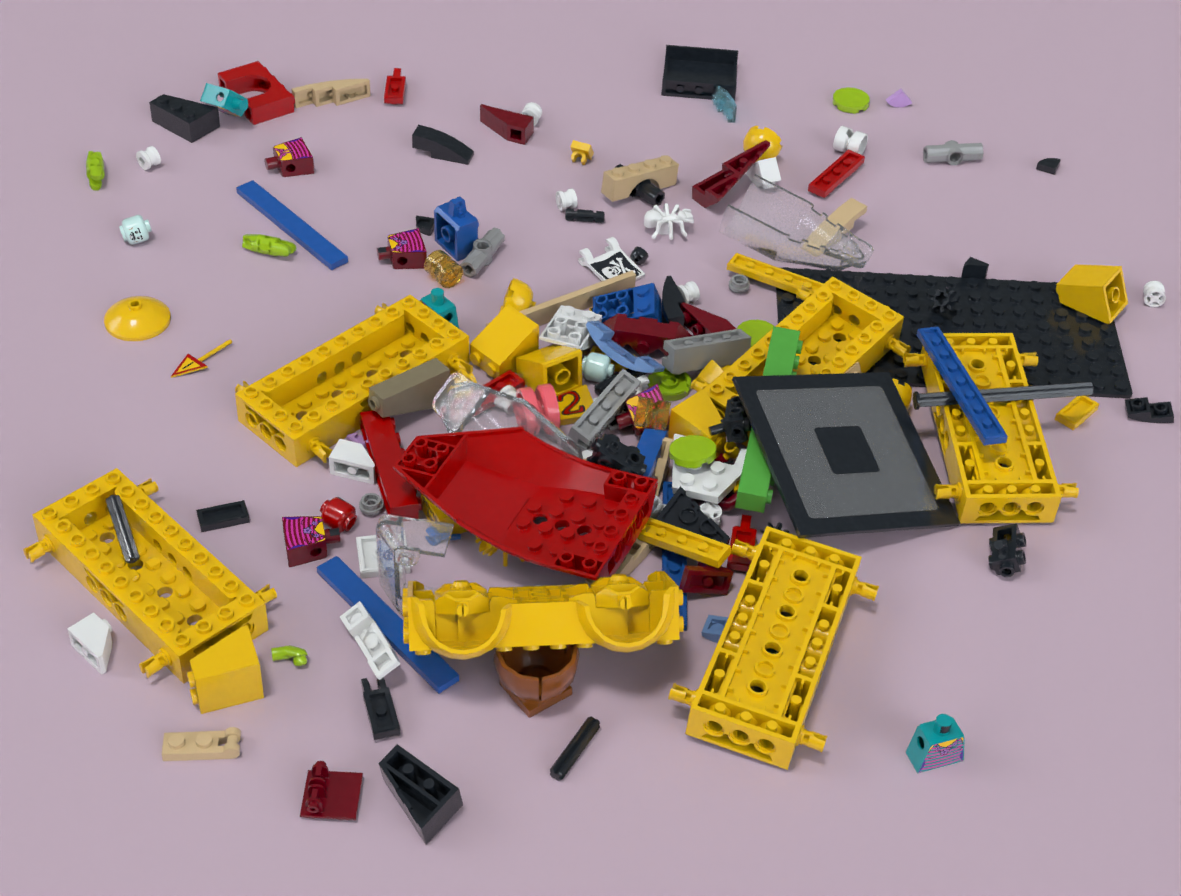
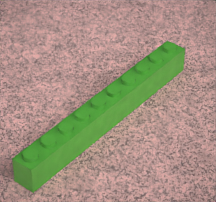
M773 326L763 376L797 374V372H793V369L798 370L800 356H796V354H801L803 341L799 340L800 331ZM751 427L735 508L764 513L765 505L771 504L773 490L769 489V486H774L775 481Z

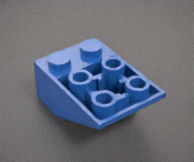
M654 283L593 297V312L602 315V323L618 313L626 314L627 318L639 319V317L658 319V322L662 323V301Z

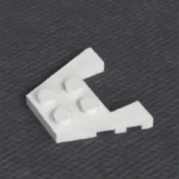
M674 434V440L684 437V435ZM741 448L734 465L713 461L710 464L708 462L703 463L700 468H684L676 465L673 460L672 493L675 494L681 486L690 498L718 504L734 489L736 482L741 478L747 449Z

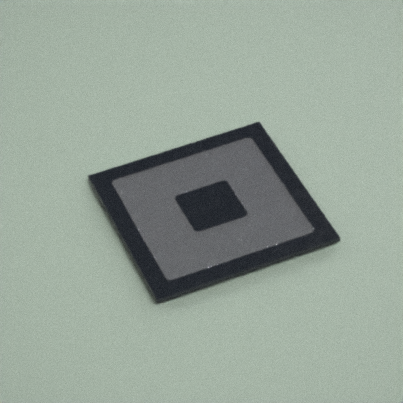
M889 372L733 377L732 381L798 538L960 525L950 500L935 499L934 486L935 484L942 483Z

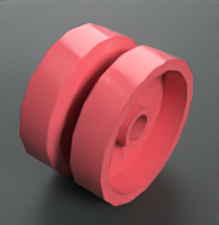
M550 383L538 385L535 392L531 387L517 389L516 406L520 427L523 426L524 430L534 436H539L541 430L545 434L559 432L560 411L553 386Z

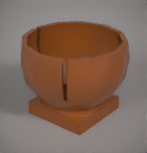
M577 644L566 645L564 649H550V645L539 646L538 650H523V647H512V651L506 652L496 651L495 649L493 661L499 677V684L528 718H531L572 695L570 684L573 683L580 653Z

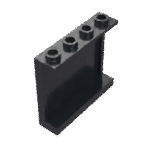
M666 45L661 96L735 102L738 50Z

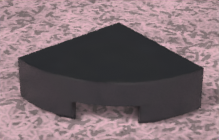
M1042 159L1037 163L1036 169L1055 175L1061 159Z
M416 215V228H419L422 234L431 236L434 230V218Z

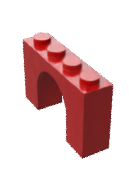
M259 61L218 73L219 87L232 90L237 94L250 91L263 92V94L247 98L248 108L244 113L245 117L253 125L294 112V95Z

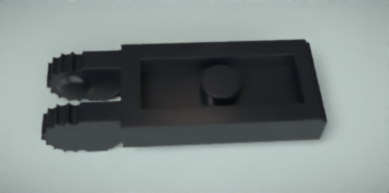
M384 677L380 680L377 678L376 680L379 689L371 691L367 678L361 679L363 701L373 739L377 740L400 735V726L393 700Z

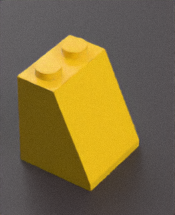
M1075 264L1056 284V293L1059 296L1060 303L1106 324H1110L1128 304L1122 266Z
M511 305L505 306L470 343V361L494 379L508 370L516 373V357L539 349V325Z
M557 344L546 346L516 357V374L524 379L525 384L531 387L534 392L538 385L550 383L554 388L556 396H559L582 386V351Z
M706 390L698 391L671 409L668 438L674 440V434L707 437L716 444L717 458L721 453L724 454V445L727 439L725 432L713 436L709 433L708 427L720 424L722 417Z
M248 625L240 627L190 660L191 671L187 672V678L190 688L194 687L190 689V695L193 705H199L201 714L264 698L260 663Z

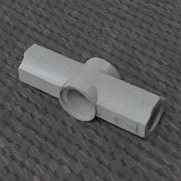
M954 140L948 141L944 145H928L923 148V160L925 163L948 162L950 165H958L962 161L981 160L984 154L982 143L958 144Z
M494 227L483 238L474 241L473 250L460 264V270L465 276L472 278V276L477 275L483 266L491 264L492 255L505 241V235L501 230Z

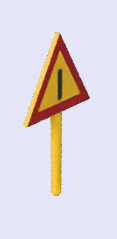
M227 340L198 359L187 354L173 372L171 378L208 368L202 361L231 344L232 340Z

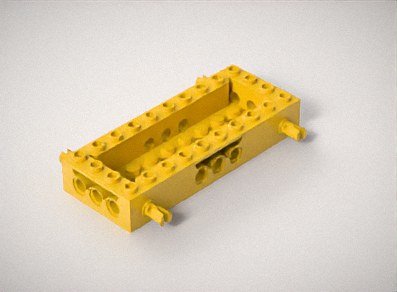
M833 276L815 292L802 285V289L799 288L796 293V298L804 302L775 326L800 331L799 340L803 341L801 354H796V356H800L798 370L793 369V372H797L796 375L845 373L856 362H859L861 372L866 373L889 350H892L902 358L904 353H910L911 351L910 345L899 340L904 316ZM773 329L711 383L706 382L699 376H697V381H692L691 389L697 392L702 389L706 390L722 419L725 417L727 400L739 396L732 381L733 377L763 376ZM810 362H816L818 364L812 365L810 364ZM748 431V433H747V435H748V440L745 441V442H743V443H741V444L745 445L746 447L748 446V441H749V436H750V432H751V431Z
M412 295L406 296L389 307L382 303V307L376 306L373 316L253 384L249 385L246 381H243V386L237 384L235 387L238 421L295 467L300 466L315 456L319 457L324 463H327V458H329L333 451L329 447L336 444L339 439H344L347 435L360 429V412L373 411L368 404L369 387L434 358H437L448 367L450 374L459 369H464L468 374L473 372V366L468 364L469 335Z
M943 333L978 389L1029 386L1023 366L1036 367L1038 365L1037 352L1020 354L1013 333ZM923 346L921 354L904 353V367H922L928 393L950 391ZM1033 399L987 403L1008 436L1006 443L983 445L959 405L931 407L950 484H935V499L954 498L960 524L1054 523L1061 498L1078 497L1079 488L1076 487L1077 483L1058 484ZM999 464H1006L1007 467H1002Z
M116 468L32 514L38 542L23 549L26 558H30L32 563L49 552L155 656L139 663L141 672L143 674L146 672L147 678L166 666L184 684L188 681L187 672L191 671L190 660L240 627L248 625L252 640L269 630L266 603L277 598L275 589H270V584H267L254 593L148 497L159 491L156 482H152L151 478L137 487ZM111 495H119L140 556L139 560L135 563H126L106 504V499ZM107 539H112V540H113V541L110 542V543L103 542L104 540H107ZM134 566L142 567L138 570L131 569ZM165 593L171 594V596L167 598L160 597L162 594Z
M766 526L760 543L757 546H751L748 543L735 539L731 554L749 558L752 562L699 689L692 691L689 688L673 683L668 699L691 706L686 735L788 770L795 748L799 744L823 752L828 736L805 729L804 723L849 597L853 594H858L861 597L875 601L879 586L858 580L857 573L862 559L861 556L805 538H798L796 535ZM781 612H788L792 616L785 617L781 614ZM772 648L775 649L778 653L771 654L767 652L766 649ZM751 687H760L763 689V692H755Z

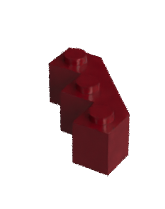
M620 313L603 322L604 325L615 332L611 340L621 347L629 344L640 356H647L657 349L665 356H668L669 353L663 349L665 340L692 336L679 322L670 321L667 324L658 322V319L639 317V319L627 318L626 314Z

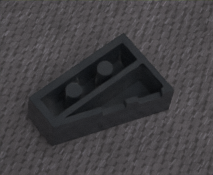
M165 94L149 102L152 122L191 143L220 127L218 107Z
M398 744L378 763L384 782L425 845H427L463 806L459 788Z

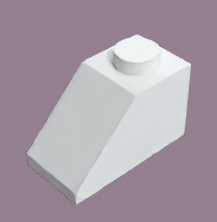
M776 157L755 162L745 173L755 187L763 186L764 189L775 187V183L781 181Z
M339 439L329 456L330 474L374 485L376 483L375 464L363 445Z
M93 612L67 629L71 646L102 675L107 670L112 649V628L106 619H100Z

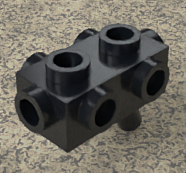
M739 396L727 400L725 417L721 419V423L708 427L711 436L725 432L728 442L743 443L748 440L747 433L751 431V424Z
M604 434L601 438L597 437L591 446L593 453L586 459V461L641 476H643L647 469V465L644 464L645 456L640 454V450L635 446L624 445L620 442L619 437L614 434Z
M1017 523L993 527V537L989 538V545L992 551V555L988 556L989 566L991 570H995L997 575L1011 577L1015 572H1021V565L1026 564L1025 552L1022 550V547L1027 546L1024 532L1020 533Z

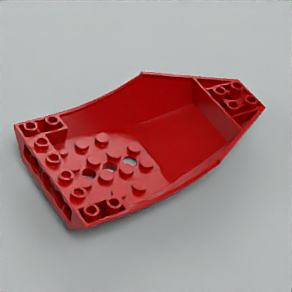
M523 426L416 436L393 466V469L432 504L458 525L481 540L525 561L595 581L600 577H611L617 572L651 516L658 486V479L612 469L568 454L527 432ZM537 517L547 518V521L540 524L533 522Z

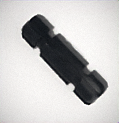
M568 208L565 212V219L568 221L576 219V221L581 222L595 221V223H604L605 213L603 211H596L594 213L593 210L577 209V211H574V209Z

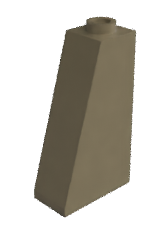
M434 358L369 387L368 404L382 418L444 407L448 405L450 369L437 358Z

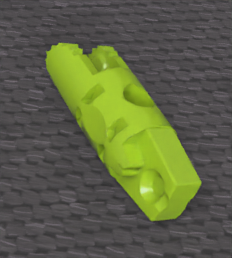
M89 151L86 160V175L89 179V186L95 191L100 190L102 179L105 176L104 160L101 152Z
M262 234L243 235L242 247L257 253L287 257L296 251V245L293 242L281 240L277 237Z

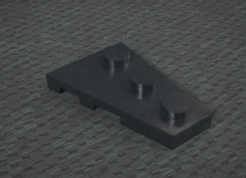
M681 486L656 518V520L727 545L730 542V537L712 518H708L700 510V506L695 501L692 502Z

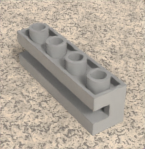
M741 329L665 340L663 349L669 355L662 357V365L675 375H680L687 371H701L711 360H714L720 367L732 365L750 349L751 337Z
M622 369L571 427L566 442L580 452L588 450L594 440L600 437L615 420V416L619 415L625 408V401L636 395V390L640 386L641 381Z

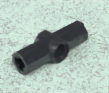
M619 164L615 168L623 167V165ZM646 179L634 187L630 196H640L653 206H659L665 199V192L652 185L650 179Z

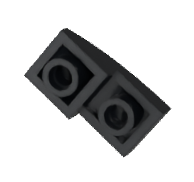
M1148 397L1125 399L1128 418L1148 423H1174L1171 401L1149 403Z

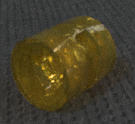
M436 250L428 255L425 260V271L432 278L436 279L442 287H454L461 280L463 275L462 267L444 251Z
M639 396L634 426L647 428L651 425L653 429L666 431L671 402L658 400L655 403L652 398Z

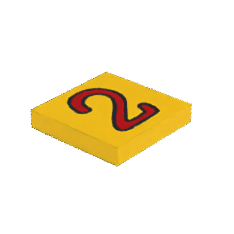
M582 385L579 388L556 396L560 411V426L574 424L593 403L587 385Z

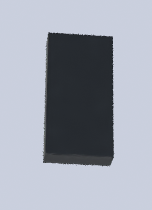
M244 500L196 510L201 533L250 523Z

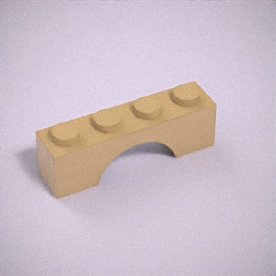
M663 155L655 159H647L643 162L604 171L601 193L613 202L628 198L634 187L646 179H650L660 189L676 185L679 164L670 156Z

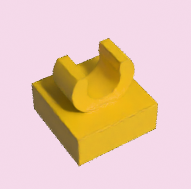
M573 140L570 146L572 162L575 163L576 158L581 157V164L585 165L587 159L592 160L594 154L592 146Z

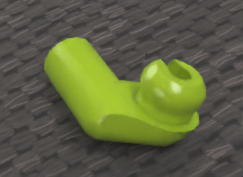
M291 645L271 648L273 661L293 658L295 666L307 664L306 656L308 654L305 649Z

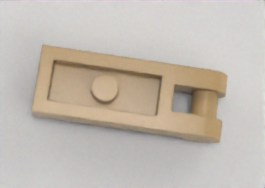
M229 727L225 731L164 733L162 760L187 761L237 758L240 754L238 742L241 740V730L236 727Z

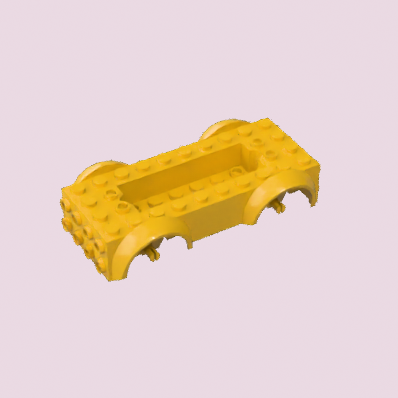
M655 571L649 574L647 581H644L643 584L631 576L613 574L611 577H600L590 585V588L587 583L576 585L489 587L487 592L486 588L475 582L469 583L467 580L445 583L435 590L434 594L432 590H424V584L418 581H408V588H403L404 644H409V651H415L416 655H429L431 650L450 659L466 660L480 657L494 648L500 652L512 651V647H523V650H538L539 646L550 645V649H564L569 644H577L578 648H591L593 643L611 651L629 653L643 650L656 641L660 645L672 644L673 640H680L679 632L684 631L683 616L679 614V606L683 605V591L679 589V586L665 571Z

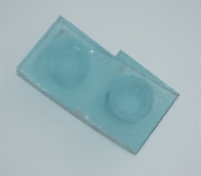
M716 86V94H713L712 97L713 105H716L717 112H723V115H726L728 123H735L737 106L734 99L721 86Z

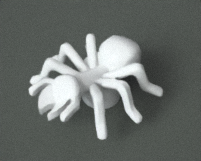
M667 203L664 204V212L657 205L653 206L652 210L646 212L644 226L647 228L655 227L652 239H655L658 234H669V239L672 240L673 223L680 225L681 233L686 237L687 233L684 230L683 222L694 223L693 215L690 213L691 209H683L681 211L678 204L675 205L671 214H669Z

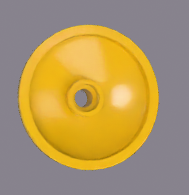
M131 296L121 299L113 304L104 316V325L107 332L113 337L124 341H143L156 337L166 330L171 321L170 310L167 305L149 296Z

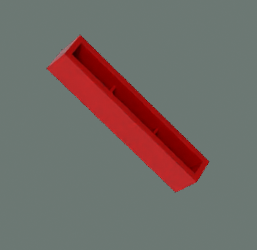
M376 411L360 412V431L363 441L368 440V443L365 442L366 450L375 464L376 482L390 525L419 521V511L422 510L421 497L416 496L417 490L393 469L394 464L405 451L404 448H400L401 439L399 432L395 433L394 417L382 418Z

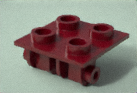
M317 761L312 766V770H308L300 817L356 820L363 773L329 771L326 762Z

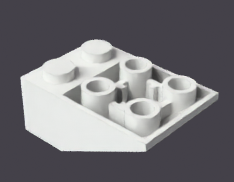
M561 305L540 335L539 340L580 350L590 349L596 343L588 332L586 323L587 321L597 320L602 322V315L592 311L575 309L572 306Z

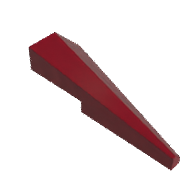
M765 140L722 163L721 171L692 186V199L704 208L718 203L770 147V142Z

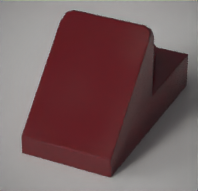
M698 561L697 566L685 565L679 588L685 593L727 594L734 572L723 566L716 568Z

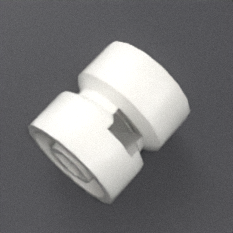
M841 126L836 133L833 148L843 153L849 149L862 155L868 142V134L860 131L853 132V129Z

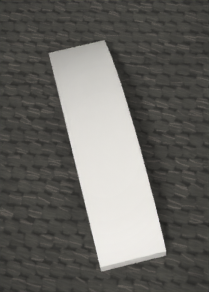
M360 601L340 616L379 680L400 665L394 649Z

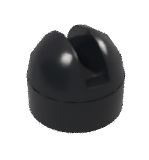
M638 246L634 248L630 255L631 260H635L636 265L643 264L649 257L648 253Z

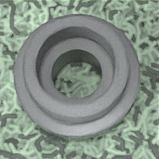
M741 274L732 276L729 281V288L735 293L746 292L750 286L748 278Z
M367 493L359 502L360 511L366 515L378 514L383 509V501L379 495Z

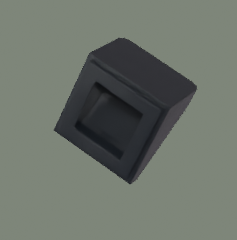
M970 257L963 266L961 278L986 279L989 264Z

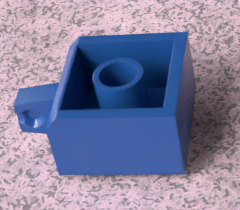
M459 196L437 206L434 210L435 242L457 262L465 259L473 250L474 241L479 239V222L475 216L466 210L465 200Z

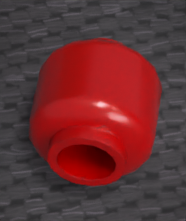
M335 497L330 501L326 500L320 508L323 524L329 528H339L340 533L349 531L357 520L355 507L340 497Z

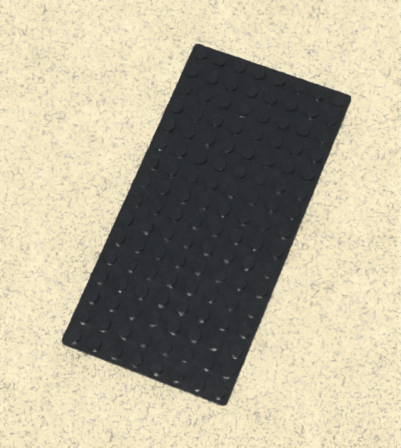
M781 268L823 284L833 276L877 302L889 306L890 309L904 316L899 340L911 346L910 353L921 354L923 345L917 337V330L921 328L939 327L942 333H1013L1020 354L1037 352L1038 365L1036 367L1023 366L1029 386L1091 382L1094 390L1093 394L1089 395V397L1125 399L1132 397L1133 392L1114 320L1110 324H1106L1060 303L1059 296L1056 293V284L1058 282ZM944 286L949 288V292L951 290L956 291L957 293L954 297L959 301L955 303L954 311L947 309L945 314L940 312V308L938 310L934 309L935 303L930 299L936 294L935 289L943 291ZM776 287L777 323H780L804 301L796 298V294ZM889 350L866 372H889L892 379L899 380L898 384L905 386V383H907L910 387H926L922 367H904L903 358L892 350ZM810 362V364L812 365L818 364L816 362Z

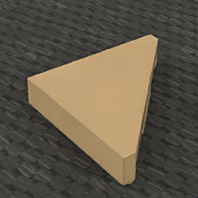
M667 437L662 440L661 457L657 460L654 472L655 479H658L656 496L660 494L663 481H665L670 467L669 447L673 439Z

